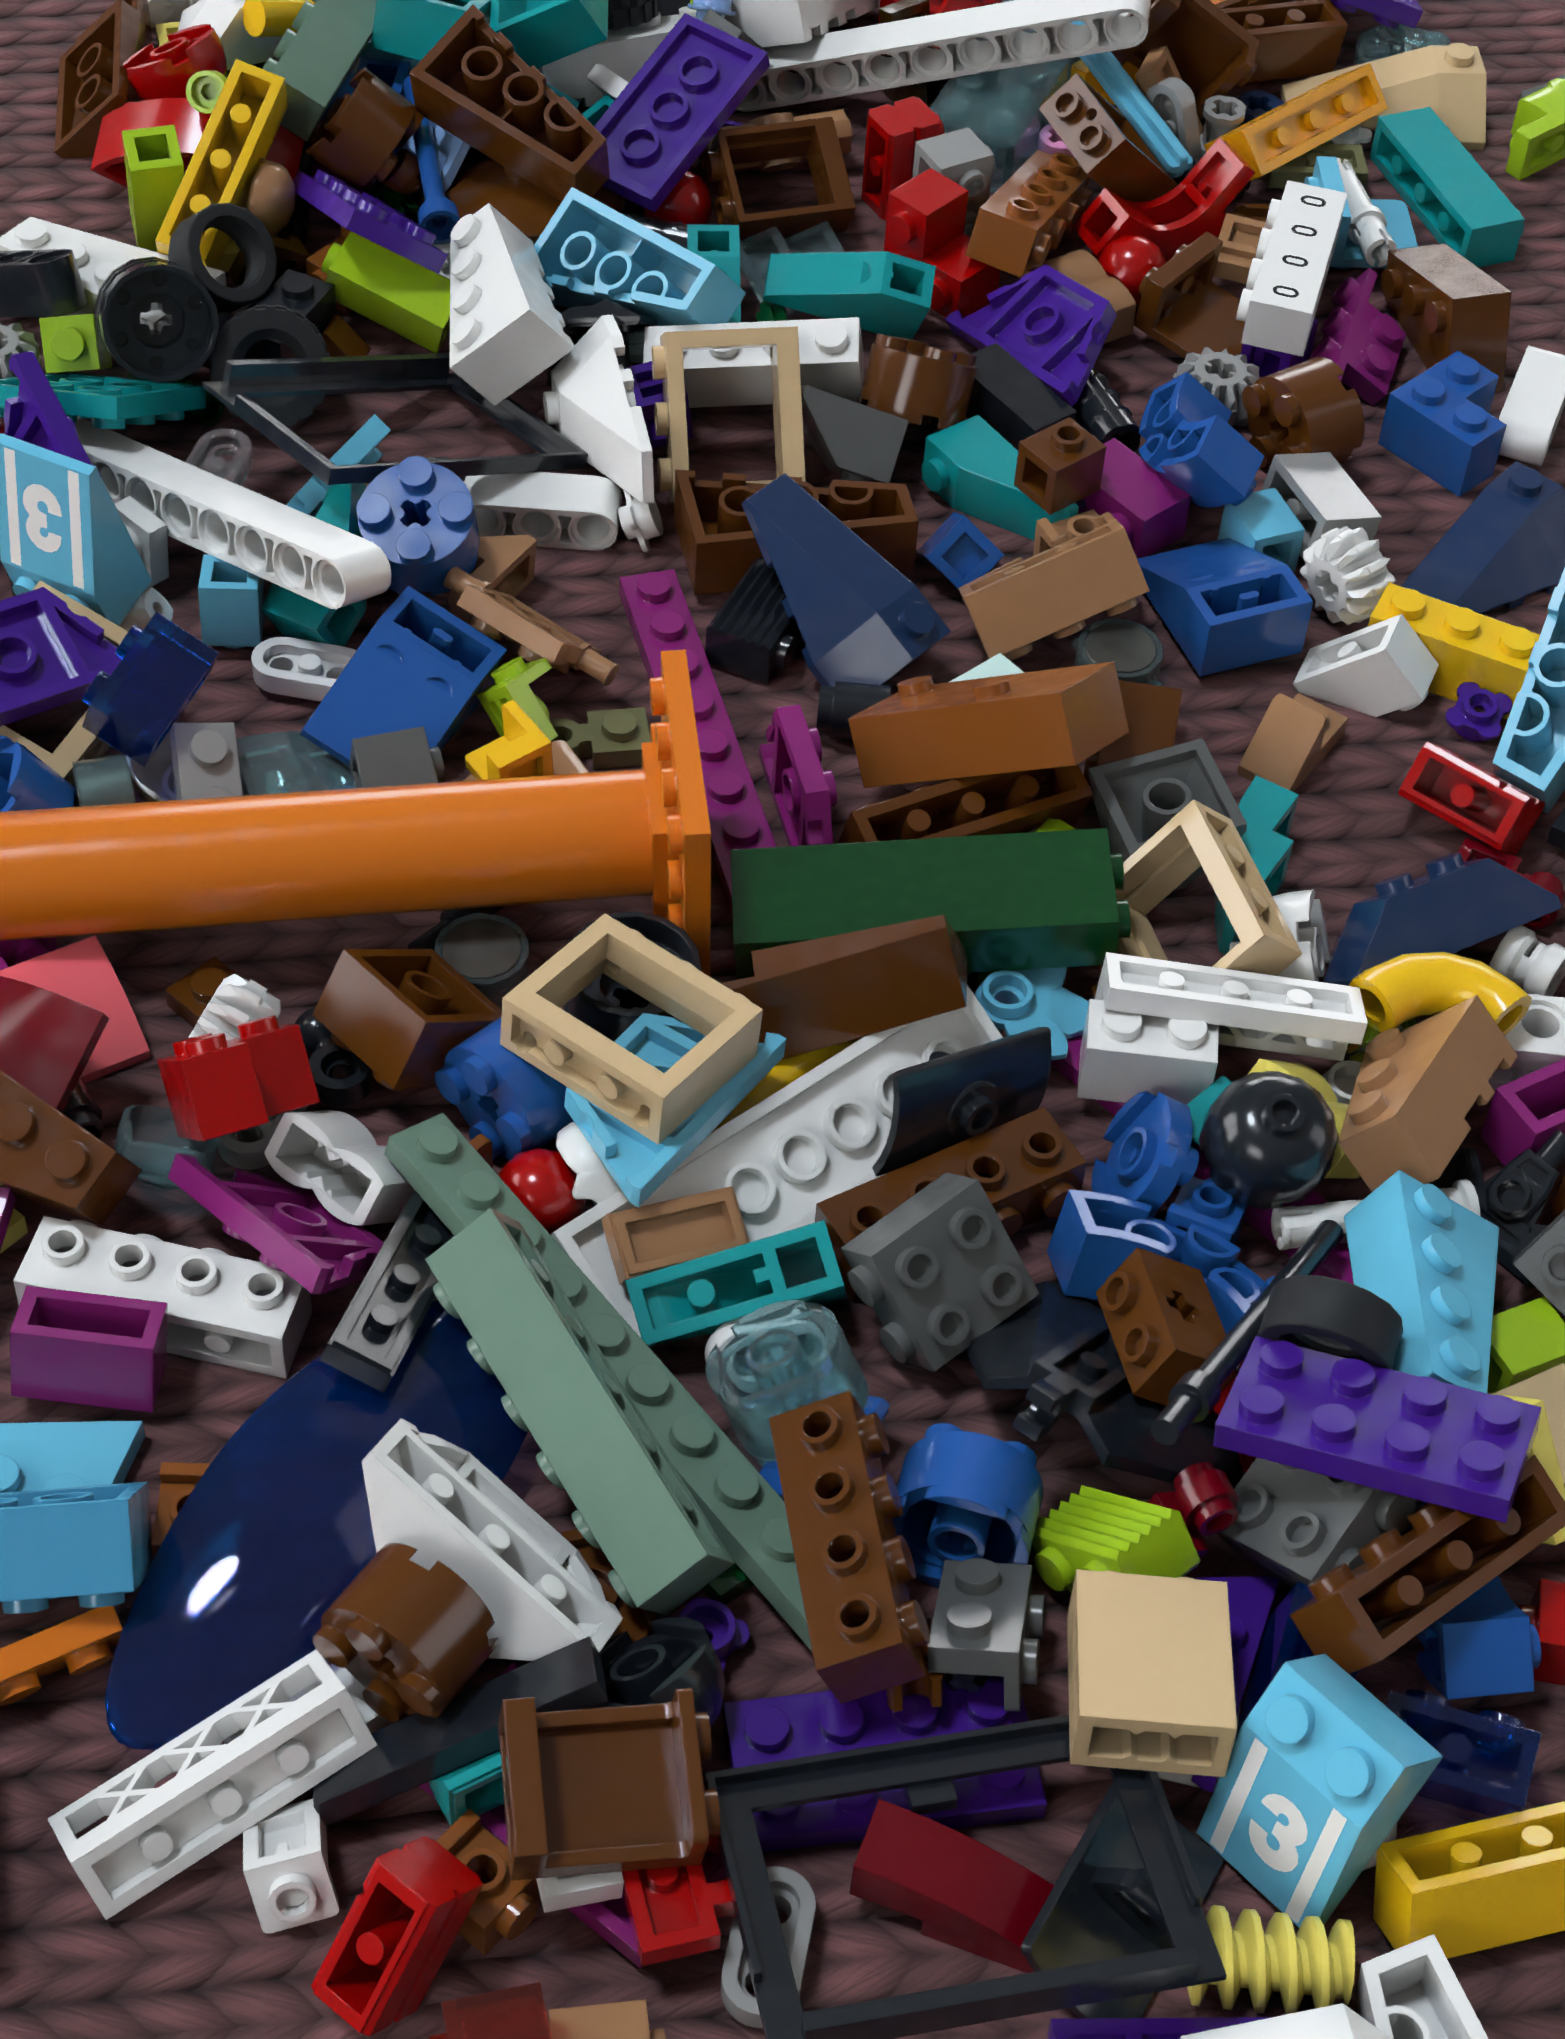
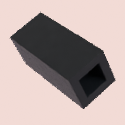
M997 343L971 353V355L977 356L975 363L977 372L966 413L968 419L979 415L1016 450L1019 449L1020 441L1069 417L1076 421V410Z

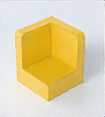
M514 700L501 705L504 736L465 756L466 768L477 780L554 775L552 742Z

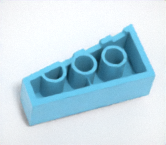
M571 187L534 244L545 272L542 279L552 289L555 297L552 304L569 308L574 306H592L607 299L657 320V326L718 324L729 321L746 294L715 264Z
M1565 567L1558 587H1555L1547 608L1548 615L1539 640L1535 642L1524 682L1520 692H1517L1492 762L1496 776L1546 802L1542 811L1549 814L1565 790Z
M1398 1170L1344 1216L1354 1285L1369 1290L1388 1302L1402 1318L1403 1334L1392 1370L1415 1376L1431 1377L1443 1383L1487 1393L1499 1227L1449 1199L1435 1185L1423 1184Z

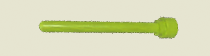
M214 70L199 71L192 75L186 85V96L189 104L200 113L211 114L227 78L222 73Z

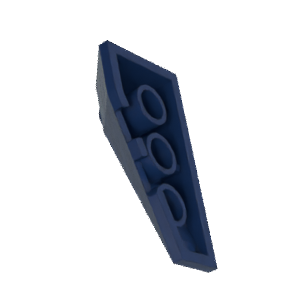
M1518 461L1514 462L1484 488L1403 582L1401 587L1413 589L1421 594L1471 609L1479 614L1501 605L1510 610L1522 605L1525 596L1545 589L1549 594L1553 593L1555 587H1558L1565 567V490L1563 486L1541 475L1535 469L1529 468Z
M786 473L754 493L742 503L765 563L776 571L786 595L782 604L788 619L795 618L806 644L802 653L808 668L821 685L835 687V681L885 685L920 659L951 632L916 585Z

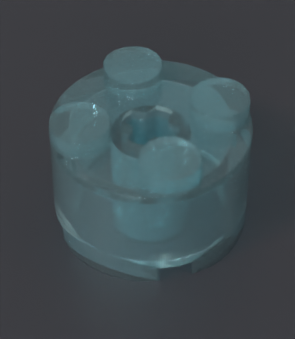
M786 1300L759 1308L741 1318L731 1327L735 1338L722 1352L716 1343L706 1362L707 1381L741 1445L748 1453L757 1458L762 1467L778 1468L769 1417L848 1390L852 1392L863 1411L866 1407L869 1395L868 1382L835 1315L831 1310L822 1305V1312L809 1310L806 1302L802 1300Z

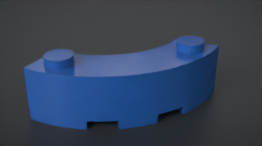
M1188 372L1153 390L1139 428V434L1146 439V442L1139 449L1140 455L1160 475L1182 491L1191 495V503L1205 508L1220 507L1230 503L1233 506H1237L1243 503L1256 487L1257 481L1254 477L1264 459L1263 454L1228 424L1232 412Z
M1068 1190L1047 1248L1048 1256L1064 1296L1098 1300L1096 1291L1129 1255L1139 1247L1201 1270L1227 1335L1275 1278V1276L1266 1279V1281L1261 1279L1256 1273L1237 1260L1241 1249L1216 1233L1191 1224L1188 1231L1179 1227L1175 1228L1165 1224V1221L1150 1217L1149 1213L1152 1205L1104 1193Z
M1410 1525L1407 1530L1401 1533V1536L1407 1533L1409 1530H1411L1413 1528L1412 1525ZM1496 1576L1416 1635L1425 1651L1417 1653L1416 1662L1429 1683L1447 1700L1534 1692L1533 1669H1537L1541 1663L1539 1635L1535 1626L1530 1624L1529 1616L1522 1612L1509 1597L1499 1576Z

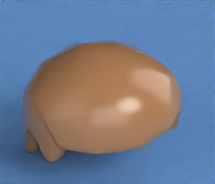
M260 158L259 162L262 165L258 168L252 179L249 197L244 208L249 210L264 224L270 235L276 236L284 227H287L294 214L296 188L288 170L283 165Z

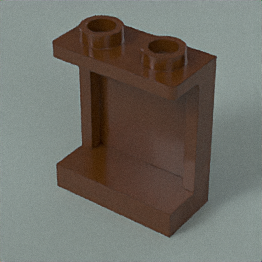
M1151 0L1148 33L1145 39L1137 46L1111 51L1121 66L1128 60L1136 68L1140 69L1149 50L1167 45L1182 81L1190 87L1194 94L1197 115L1201 119L1203 117L1205 100L1217 95L1226 96L1235 85L1241 88L1253 76L1258 66L1255 58L1259 40L1210 0ZM1128 13L1126 15V17L1134 16V14Z
M692 1688L676 1689L673 1700L668 1703L536 1713L535 1697L502 1700L498 1733L510 1881L701 1865L709 1844V1838L719 1837L720 1807L716 1789H704L701 1760H710L711 1729L708 1713L695 1712Z

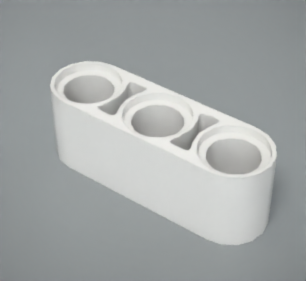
M1528 345L1499 417V420L1507 425L1499 455L1542 466L1565 406V355Z
M526 472L466 476L465 481H463L472 496L479 537L528 534L537 539V547L589 551L606 549L616 541L619 528L618 508L621 507L622 493L617 484L608 478L592 475Z

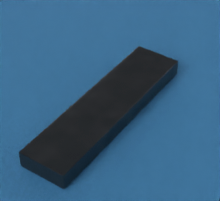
M415 1189L320 1358V1361L382 1393H385L436 1296L433 1286L438 1283V1280L425 1259L454 1237L452 1232Z
M588 1636L456 1695L445 1710L436 1718L415 1713L372 1732L371 1734L377 1743L376 1747L313 1787V1807L320 1815L324 1825H332L499 1751L498 1722L503 1699L535 1697L536 1713L593 1709L606 1703L608 1696L601 1655L591 1637Z

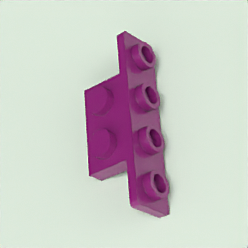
M1368 268L1355 280L1352 277L1345 279L1331 297V302L1334 303L1332 312L1324 320L1320 331L1323 333L1322 340L1312 352L1309 360L1316 357H1324L1338 364L1345 373L1337 376L1338 379L1349 388H1355L1357 394L1373 406L1387 394L1406 333L1400 329L1397 322L1391 316L1382 314L1368 302L1378 275L1371 268Z

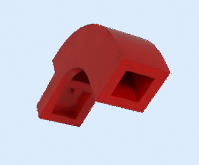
M1219 137L1184 180L1167 194L1151 201L1132 202L1104 188L1074 224L1073 229L1097 257L1101 255L1108 243L1123 235L1144 236L1155 243L1163 253L1166 262H1168L1183 244L1190 245L1205 232H1209L1215 237L1220 234L1226 213H1228L1225 209L1256 172L1231 144Z

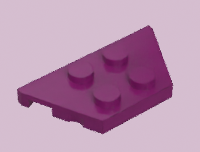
M800 704L776 707L772 716V724L768 725L765 732L767 744H760L758 755L788 846L833 844L831 807L836 806L837 790L832 771H823L821 766L822 747L819 732L816 727L808 728Z
M176 1153L167 1178L224 1223L222 1230L238 1240L248 1242L261 1253L259 1259L262 1263L270 1268L287 1273L311 1294H323L363 1281L384 1244L383 1241L363 1226L348 1224L329 1213L311 1189L301 1188L287 1182L274 1181L262 1175L237 1168L231 1182L221 1181L200 1165L197 1157Z

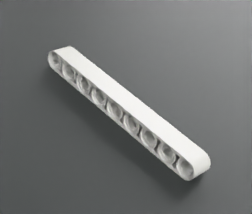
M1014 0L812 36V40L806 43L762 47L770 54V66L736 110L752 112L1131 48L1139 45L1148 33L1151 0ZM1121 13H1131V14H1134V16H1132V17H1125V16H1122V15H1120V14H1121ZM1073 21H1081V22H1084V23H1086V24H1084V25H1075V24H1073V23H1071V22H1073ZM1031 29L1036 31V33H1027L1022 30ZM975 38H985L989 41H979ZM927 46H936L940 49H931ZM880 54H888V55H891V56H893V57H884V56H881ZM834 62H841V63H843V64H845V65H838V64H835ZM788 70H794V71L799 72V73H792V72H789Z
M77 418V423H74L78 439L91 464L95 465L99 470L114 504L131 496L167 524L168 536L330 609H338L388 590L392 577L390 564L385 553L375 543L114 431L91 427V422L86 419Z

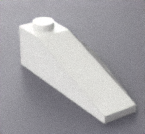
M602 315L574 346L575 349L569 352L551 371L552 391L543 393L546 424H555L557 432L587 452L586 462L642 504L654 503L653 450L641 406H636L633 390L634 379L631 368L624 369L623 365L618 364L616 356L625 355L622 334L613 315Z

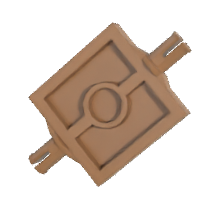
M458 566L452 568L446 575L444 587L461 595L456 605L473 615L469 624L500 641L504 637L513 643L521 644L517 654L527 661L532 662L546 657L551 667L567 674L570 667L575 670L580 669L602 682L605 686L610 685L619 671V665L600 655L601 650L511 595L492 589V584L487 581L482 582L460 567L458 568Z

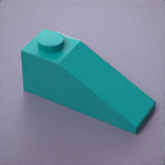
M979 415L926 436L924 461L921 469L922 480L931 491L936 492L954 510L1031 540H1035L1036 520L1046 517L1050 523H1054L1078 514L1079 506L1073 503L1049 515L1015 487L1014 478L1018 450Z
M824 1220L625 1280L641 1338L648 1347L711 1334L724 1323L795 1304L812 1302L825 1305L847 1298Z

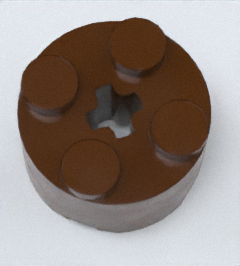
M364 67L348 83L349 86L355 89L350 96L346 93L342 98L337 97L311 137L309 143L312 146L306 150V153L357 191L361 189L363 192H367L376 180L384 181L392 171L399 158L392 151L402 138L408 141L420 126L424 115L416 110V106Z
M877 333L875 343H872L858 403L909 420V423L918 425L937 424V429L943 430L965 420L977 372L975 367L977 356L950 349L944 350L931 347L927 343L903 337H893Z
M1316 357L1261 377L1254 384L1243 389L1242 402L1247 411L1249 428L1252 435L1249 443L1264 455L1259 468L1270 467L1274 455L1330 452L1339 464L1349 461L1354 457V455H1351L1353 449L1361 447L1364 439V415L1355 388L1346 391L1337 376L1345 374L1338 364L1328 358Z
M401 1543L384 1545L324 1612L321 1618V1628L312 1637L315 1648L326 1660L337 1667L346 1668L365 1687L362 1695L368 1706L375 1713L391 1722H397L404 1713L408 1715L419 1713L424 1716L438 1717L498 1646V1637L488 1639L486 1634L495 1622L491 1612L478 1594L458 1574L440 1561H437L429 1571L410 1561L409 1559L418 1549Z

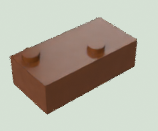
M1115 661L933 684L932 676L915 677L899 682L897 684V693L848 718L864 788L1075 766L1129 733Z

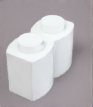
M324 1110L284 1113L264 1152L272 1168L283 1179L298 1187L313 1189L323 1207L333 1216L348 1224L363 1226L396 1222L414 1191V1188L384 1155L386 1146L377 1145L370 1131L359 1120L341 1111Z

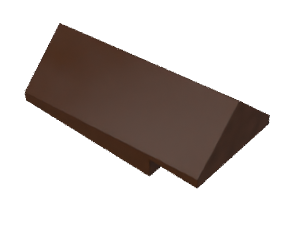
M117 0L60 57L54 153L60 157L93 158L103 116L124 106L127 102L141 101L128 80L123 63L131 55L153 43L148 0Z
M943 914L751 951L754 977L721 983L732 991L744 995L752 1003L763 1009L759 1043L765 1042L766 1032L779 1034L787 1038L784 1057L781 1059L783 1060L966 1007L967 957L964 946Z

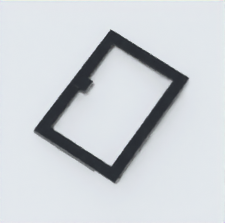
M446 353L226 360L223 381L203 382L204 389L327 485L368 483L383 471L399 465L401 462L336 466L250 398L452 389L540 453L451 459L448 456L426 458L430 463L449 469L462 481H465L466 476L584 469L588 457L587 452L510 397L505 398L494 406L456 373H449L450 356Z
M1069 1715L705 1773V1789L715 1788L718 1794L720 1835L717 1837L766 2039H895L1226 1980L1225 1969L1201 1907L1203 1895L1157 1772L1109 1768L1173 1948L807 2012L802 2010L753 1812L901 1788L904 1789L910 1811L917 1814L957 1809L958 1798L952 1780L1070 1761Z

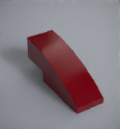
M879 1799L853 1865L849 1894L922 1920L921 1935L1022 1972L1031 1973L1035 1971L1022 1954L1021 1945L1054 1885L1018 1862L969 1836L930 1818Z

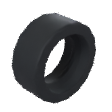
M231 203L211 204L180 222L170 238L168 260L176 262L204 284L216 304L217 313L232 312L253 302L267 292L275 279L277 256L273 239L264 224L249 210ZM208 228L224 231L236 242L242 252L246 270L244 283L239 287L231 289L221 285L209 274L204 266L199 246L201 234Z
M1296 1275L1281 1279L1272 1288L1258 1336L1276 1341H1287L1299 1347L1347 1359H1359L1368 1364L1392 1370L1403 1334L1402 1318L1388 1302L1369 1290L1329 1277Z

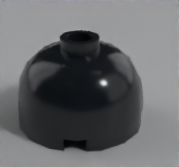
M1279 1071L1252 1072L1229 1084L1210 1106L1202 1124L1199 1145L1201 1152L1204 1149L1205 1159L1211 1167L1209 1175L1216 1186L1232 1195L1233 1199L1237 1202L1260 1209L1277 1208L1280 1203H1291L1299 1199V1202L1313 1193L1331 1169L1338 1133L1334 1113L1321 1093L1303 1079Z
M688 1617L661 1618L650 1622L655 1633L653 1635L632 1642L628 1632L625 1631L606 1642L599 1653L602 1660L608 1701L595 1708L668 1703L673 1700L676 1689L692 1688L695 1712L708 1713L711 1729L720 1714L724 1701L725 1678L720 1660L702 1623Z

